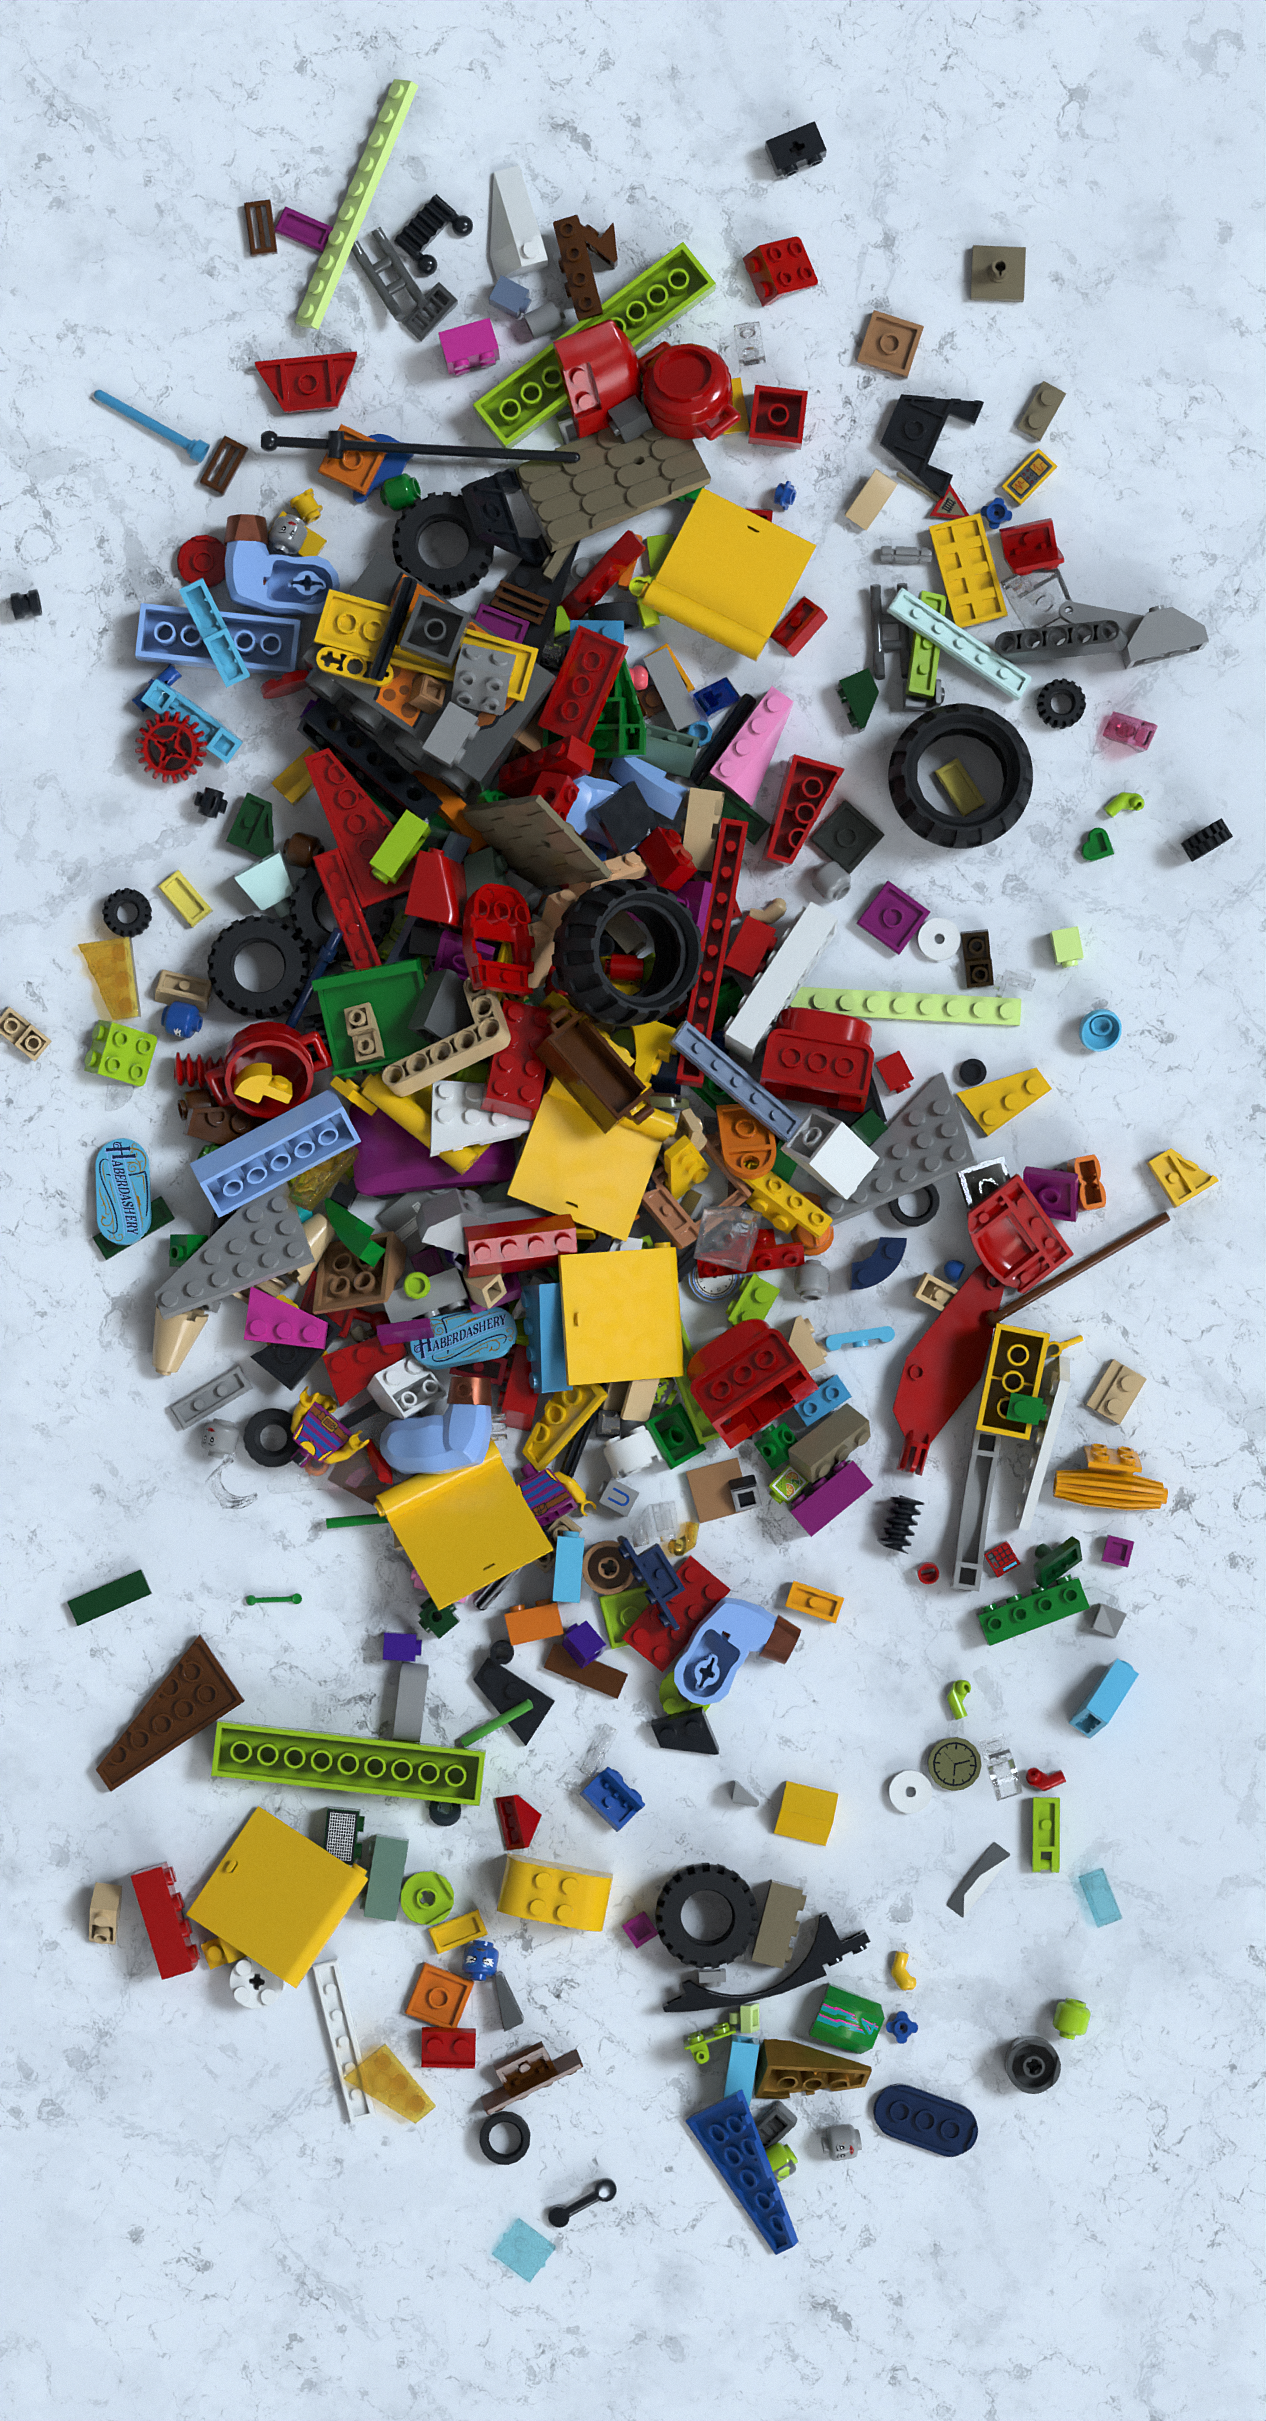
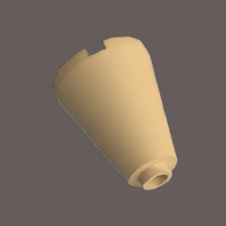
M317 1213L302 1223L315 1262L284 1274L295 1284L298 1282L300 1287L307 1282L336 1234L326 1213L323 1216Z
M156 1303L152 1365L156 1367V1372L167 1376L178 1372L208 1320L209 1315H204V1310L198 1307L164 1320Z

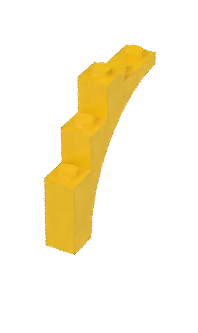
M612 954L605 957L599 956L604 974L606 959H611ZM636 979V982L610 981L613 986L615 985L618 990L628 996H632L641 990V988H638L641 980ZM658 1020L643 1025L629 1026L636 1051L634 1074L647 1087L641 1094L651 1087L652 1083H649L652 1074H658L662 1061L669 1063L672 1055L677 1056L679 1053L668 1043L676 1029L657 1022Z

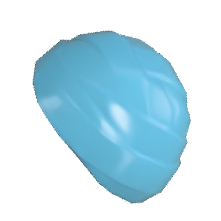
M1107 1009L1091 1011L1082 1018L1079 1025V1037L1082 1044L1096 1052L1111 1049L1117 1044L1121 1036L1122 1025L1120 1019L1114 1012Z

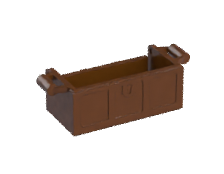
M565 1005L558 1007L546 1017L552 1034L542 1042L534 1053L604 1134L609 1132L624 1118L633 1121L636 1125H640L655 1112L649 1100V1096L654 1090L650 1087L641 1094L647 1087L609 1045L608 1041L587 1018L580 1024L578 1023L586 1014L584 1010L575 1013ZM568 1014L571 1019L557 1028L555 1024ZM643 1103L646 1104V1105H645L641 1110H639L636 1114H634V1115L631 1114V1113H632L636 1108H638L641 1104H643Z

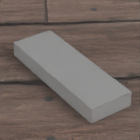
M667 647L643 658L644 664L676 731L678 732L701 721Z
M238 1365L172 1405L170 1409L183 1430L253 1388Z

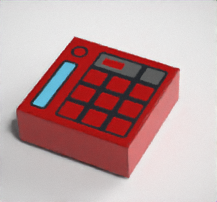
M1007 1541L984 1554L997 1578L1021 1564Z

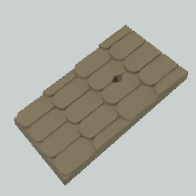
M654 425L653 428L628 443H625L621 435L616 437L611 428L607 427L598 433L555 448L554 451L579 453L581 458L578 462L530 460L515 468L521 491L551 553L708 485L711 480V476L692 439L683 440L669 437L655 428Z
M540 795L466 805L461 811L468 824L482 833L481 835L486 843L505 857L507 864L517 870L518 876L533 884L536 888L543 886L553 887L566 883H591L608 879L612 873L575 833L573 825L565 822Z

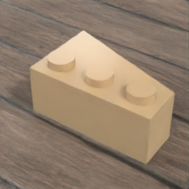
M690 787V793L686 792L684 808L687 809V817L682 819L680 835H684L683 847L692 855V862L697 870L713 872L725 793Z

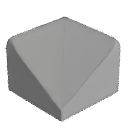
M1100 1603L1090 1628L1116 1638L1127 1613Z

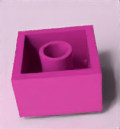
M490 318L438 332L449 374L455 373L456 376L464 375L471 371L470 368L477 366L488 368L495 365L497 360H500L499 348Z

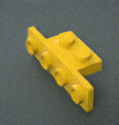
M748 1160L744 1163V1166L747 1169L753 1170L758 1167V1164L755 1161ZM771 1170L766 1175L757 1179H742L754 1189L746 1203L755 1212L764 1216L777 1229L782 1230L787 1235L798 1223L819 1239L833 1221L830 1216Z

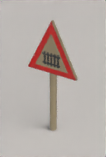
M896 473L897 477L938 502L929 515L930 517L959 519L970 516L951 484H949L943 499L903 473Z

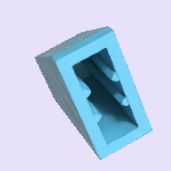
M563 1531V1535H557L552 1601L580 1602L584 1537H579V1532Z
M1117 1658L1107 1667L1073 1715L1069 1724L1087 1737L1092 1738L1109 1723L1139 1673L1134 1671L1129 1663L1120 1661Z
M731 2034L723 2098L742 2089L747 2104L750 2106L759 2051L758 2038Z

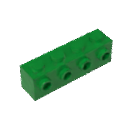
M1071 1574L1056 1579L1057 1584L1043 1589L1040 1586H1036L1030 1589L1032 1594L1022 1597L1020 1593L1006 1598V1604L997 1607L996 1603H992L980 1608L982 1613L976 1616L987 1645L997 1644L1089 1609L1090 1606L1079 1578H1072Z

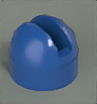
M958 1260L948 1261L943 1269L947 1279L957 1283L966 1264Z

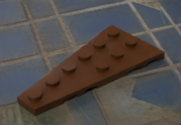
M199 1634L191 1647L97 1767L96 1771L110 1792L245 1701L201 1634Z

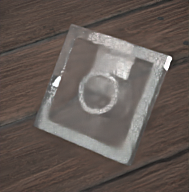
M1058 568L1051 570L1035 569L1031 574L1024 576L1013 574L1000 582L1008 602L1025 629L1041 628L1050 625L1060 619L1059 608L1062 603L1072 601ZM1069 608L1065 609L1067 614L1072 612Z
M739 1206L704 1207L694 1258L745 1272L758 1237L762 1213Z

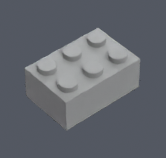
M455 1267L428 1277L431 1289L427 1296L421 1299L409 1297L405 1293L404 1287L393 1290L388 1301L383 1303L390 1322L410 1321L421 1316L432 1318L441 1315L439 1310L449 1307V1310H454L465 1306L464 1300L468 1299L459 1269Z

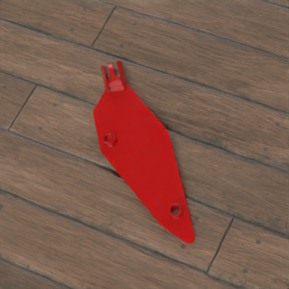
M982 1263L975 1268L905 1359L892 1408L904 1436L897 1470L903 1471L905 1469L908 1473H914L915 1471L916 1475L922 1476L930 1444L981 1378L994 1330L986 1322V1313L989 1309H992L993 1312L999 1311L1005 1285L996 1278L995 1285H990V1279L994 1276Z

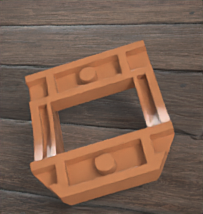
M719 1132L704 1135L707 1143L699 1153L702 1155L706 1152L737 1189L731 1196L694 1223L664 1186L668 1173L662 1165L651 1173L657 1189L647 1192L645 1189L641 1200L642 1205L672 1240L671 1246L681 1250L726 1218L744 1203L753 1192L751 1186L733 1175L725 1167L722 1159Z

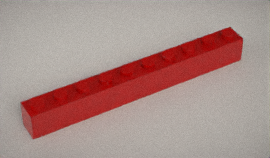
M722 818L711 878L713 886L704 933L700 941L701 951L704 952L703 963L699 966V978L691 992L687 1021L709 1040H711L748 822ZM681 1054L675 1084L702 1088L704 1073Z

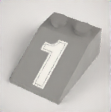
M456 1187L408 1192L378 1216L389 1232L393 1231L407 1247L406 1254L408 1257L418 1254L430 1245L421 1241L415 1219L421 1204L457 1189Z

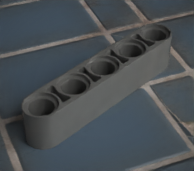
M1103 620L1006 631L996 638L995 648L1009 662L1023 663L1118 652L1125 648L1128 637L1117 622ZM1116 632L1115 637L1108 640L1109 636ZM1091 635L1088 641L1083 642L1085 637ZM1065 638L1062 644L1057 645L1061 639ZM1039 641V644L1032 648L1033 644ZM1014 644L1013 648L1007 651V648Z

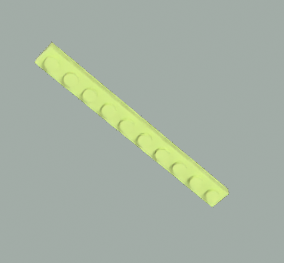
M394 79L389 88L387 98L382 110L379 112L377 122L369 137L364 154L359 161L357 171L348 188L343 205L339 210L333 230L329 234L323 254L319 259L314 276L309 283L307 293L298 310L295 323L301 327L318 330L418 88V85L412 81Z
M801 987L788 1007L811 1008L861 1018L1020 1026L1021 999L814 987Z

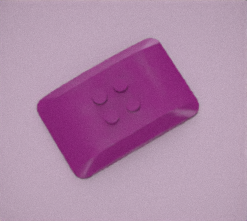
M353 1102L350 1105V1121L361 1142L352 1146L354 1181L356 1190L364 1196L503 1183L513 1178L516 1170L513 1138L493 1142L477 1161L461 1175L439 1156L430 1157V1149L380 1108H377L373 1115L370 1116Z

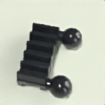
M437 194L433 195L430 202L425 204L422 211H419L416 217L411 219L409 225L405 226L394 240V244L403 249L417 263V270L425 276L435 273L438 264L434 256L429 254L423 255L422 252L449 222L452 223L454 233L460 237L468 236L473 230L472 220L465 215L459 216Z

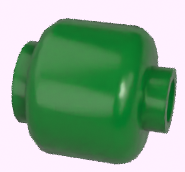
M407 473L386 479L383 483V490L380 491L383 505H388L394 512L404 510L407 506L410 508L414 504L413 501L421 497V489L417 479Z

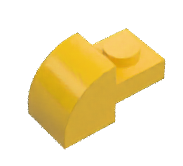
M253 1063L244 1067L237 1074L234 1080V1094L259 1103L262 1096L265 1095L288 1104L292 1097V1083L283 1076H273L271 1064Z
M220 1937L201 1944L210 1970L247 1956Z

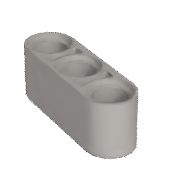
M402 1662L393 1739L420 1742L429 1665Z

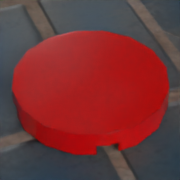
M197 535L190 538V540L182 545L177 556L178 570L183 579L190 584L203 577L207 588L220 584L225 579V545L217 538L209 535Z
M296 670L287 672L278 680L272 678L264 682L260 687L264 699L279 698L305 689L309 686L305 682L309 671Z

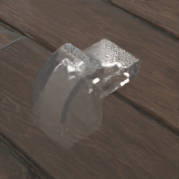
M1004 1734L978 1741L997 1801L1023 1793L1017 1769Z

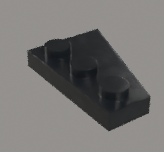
M487 1657L473 1679L500 1714L526 1699L532 1702L533 1708L508 1722L509 1726L526 1746L555 1700L502 1665H497L489 1657Z

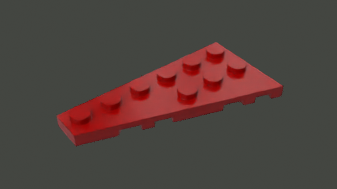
M329 748L304 757L362 908L364 909L409 891L418 854H415L395 884L391 881L385 884L376 878L372 873L373 869L369 862L394 828L393 824Z

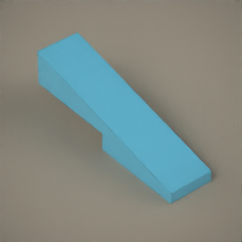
M203 577L180 588L179 592L226 688L250 677Z

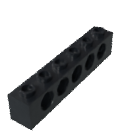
M323 698L303 715L297 730L319 750L322 751L329 748L355 781L398 819L401 818L406 809L427 824L437 816L443 804L438 796L420 783L416 776L404 769L394 757L388 755L380 748L376 741L364 734L354 722H351L340 713L336 706Z

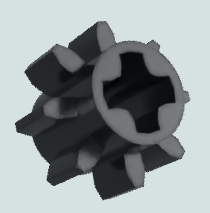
M205 787L204 793L197 792L194 801L195 806H199L197 813L217 819L218 812L225 814L228 802L223 799L224 792Z

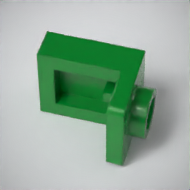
M1011 1392L1006 1419L1038 1425L1039 1420H1045L1047 1405L1042 1404L1043 1398Z

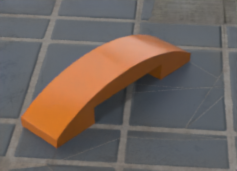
M415 770L411 773L443 802L438 815L456 833L473 839L467 850L469 854L481 851L488 845L483 839L482 833L469 825L463 817L461 811L466 806V803L457 794L436 778L422 771Z

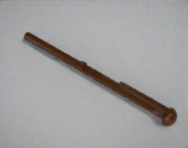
M1167 1212L1160 1214L1009 1303L999 1311L993 1312L992 1309H989L985 1317L987 1324L995 1328L996 1322L1000 1323L1006 1317L1171 1220Z

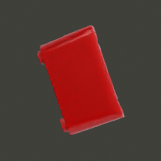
M429 848L428 852L419 850L404 914L432 921L430 924L432 927L450 931L463 930L464 911L467 903L464 861L460 864L445 857V851L435 848Z

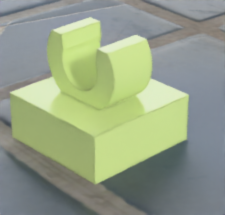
M747 2003L740 2006V2011L729 2013V2024H741V2033H753L760 2030L759 2003Z

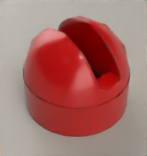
M924 1562L918 1567L917 1574L922 1583L929 1585L938 1580L939 1570L934 1563ZM934 1568V1571L921 1574L922 1570Z

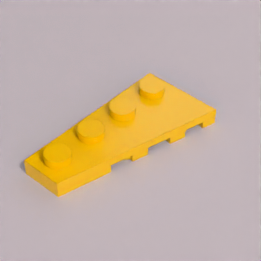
M599 1383L573 1385V1390L557 1391L552 1400H548L541 1421L536 1423L522 1450V1453L537 1471L544 1470L609 1396Z

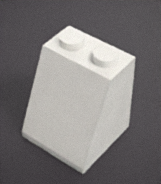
M815 1108L810 1110L789 1142H785L781 1148L787 1156L827 1189L846 1200L856 1191L857 1186L867 1173L872 1170L874 1164L879 1159L842 1121Z

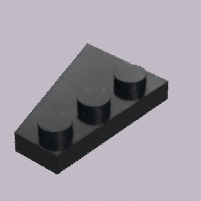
M325 1313L315 1315V1317L328 1323L325 1350L271 1343V1345L250 1357L290 1391H293L343 1330Z

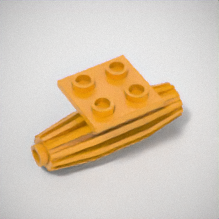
M1097 1443L1091 1444V1446H1084L1083 1451L1089 1469L1056 1470L1054 1477L1053 1497L1084 1506L1132 1511L1160 1509L1162 1504L1167 1503L1168 1488H1164L1163 1482L1133 1474L1134 1472L1142 1473V1465L1138 1453L1129 1447L1121 1446L1118 1449H1109L1106 1445Z

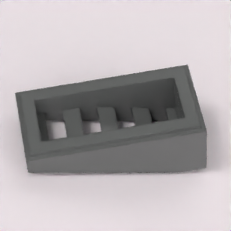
M440 282L425 296L428 302L427 305L423 308L417 305L402 322L421 342L458 305V300ZM438 294L447 302L445 306L435 298ZM430 303L440 310L438 314L428 306ZM423 310L433 319L431 322L420 314ZM415 318L426 327L423 331L413 322Z
M500 1971L495 1975V1984L502 2026L505 2032L522 2024L524 2016L504 1973Z
M779 2100L755 2124L764 2149L779 2142L797 2123L798 2118ZM777 2114L785 2122V2124L775 2115ZM769 2121L779 2129L778 2132L768 2124ZM761 2129L771 2137L770 2140L760 2132Z

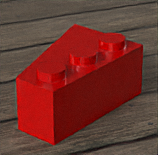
M376 1336L322 1356L340 1407H343L357 1394L367 1388L375 1374L406 1357L408 1351L404 1342L381 1346L379 1338Z

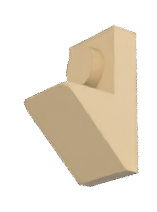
M924 1272L912 1296L943 1311L958 1290Z

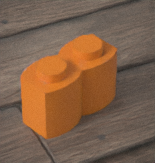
M1093 1154L1068 1160L1067 1172L1078 1174V1212L1105 1207L1106 1192L1104 1186L1099 1181L1101 1167L1097 1157Z

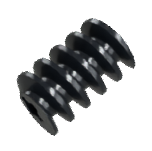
M899 1495V1497L890 1498V1501L896 1507H887V1511L893 1517L884 1518V1522L890 1526L881 1528L880 1531L886 1535V1538H878L877 1541L884 1547L909 1554L902 1548L912 1545L906 1539V1536L915 1535L909 1529V1526L918 1525V1522L912 1516L921 1515V1512L915 1506L924 1505V1502Z

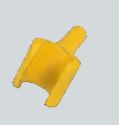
M1082 1335L1062 1342L1051 1341L1048 1347L1052 1344H1056L1059 1347V1352L1051 1355V1357H1058L1064 1349L1084 1341Z

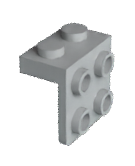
M463 643L456 664L451 702L457 706L502 715L505 710L508 687L516 655Z

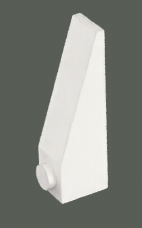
M520 165L494 172L490 257L497 281L501 275L506 278H512L548 267V258Z

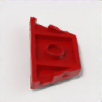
M357 351L256 361L255 367L284 413L289 414L338 409L358 357Z

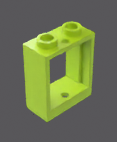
M406 809L369 862L373 869V875L385 884L388 881L395 884L431 833L429 824Z

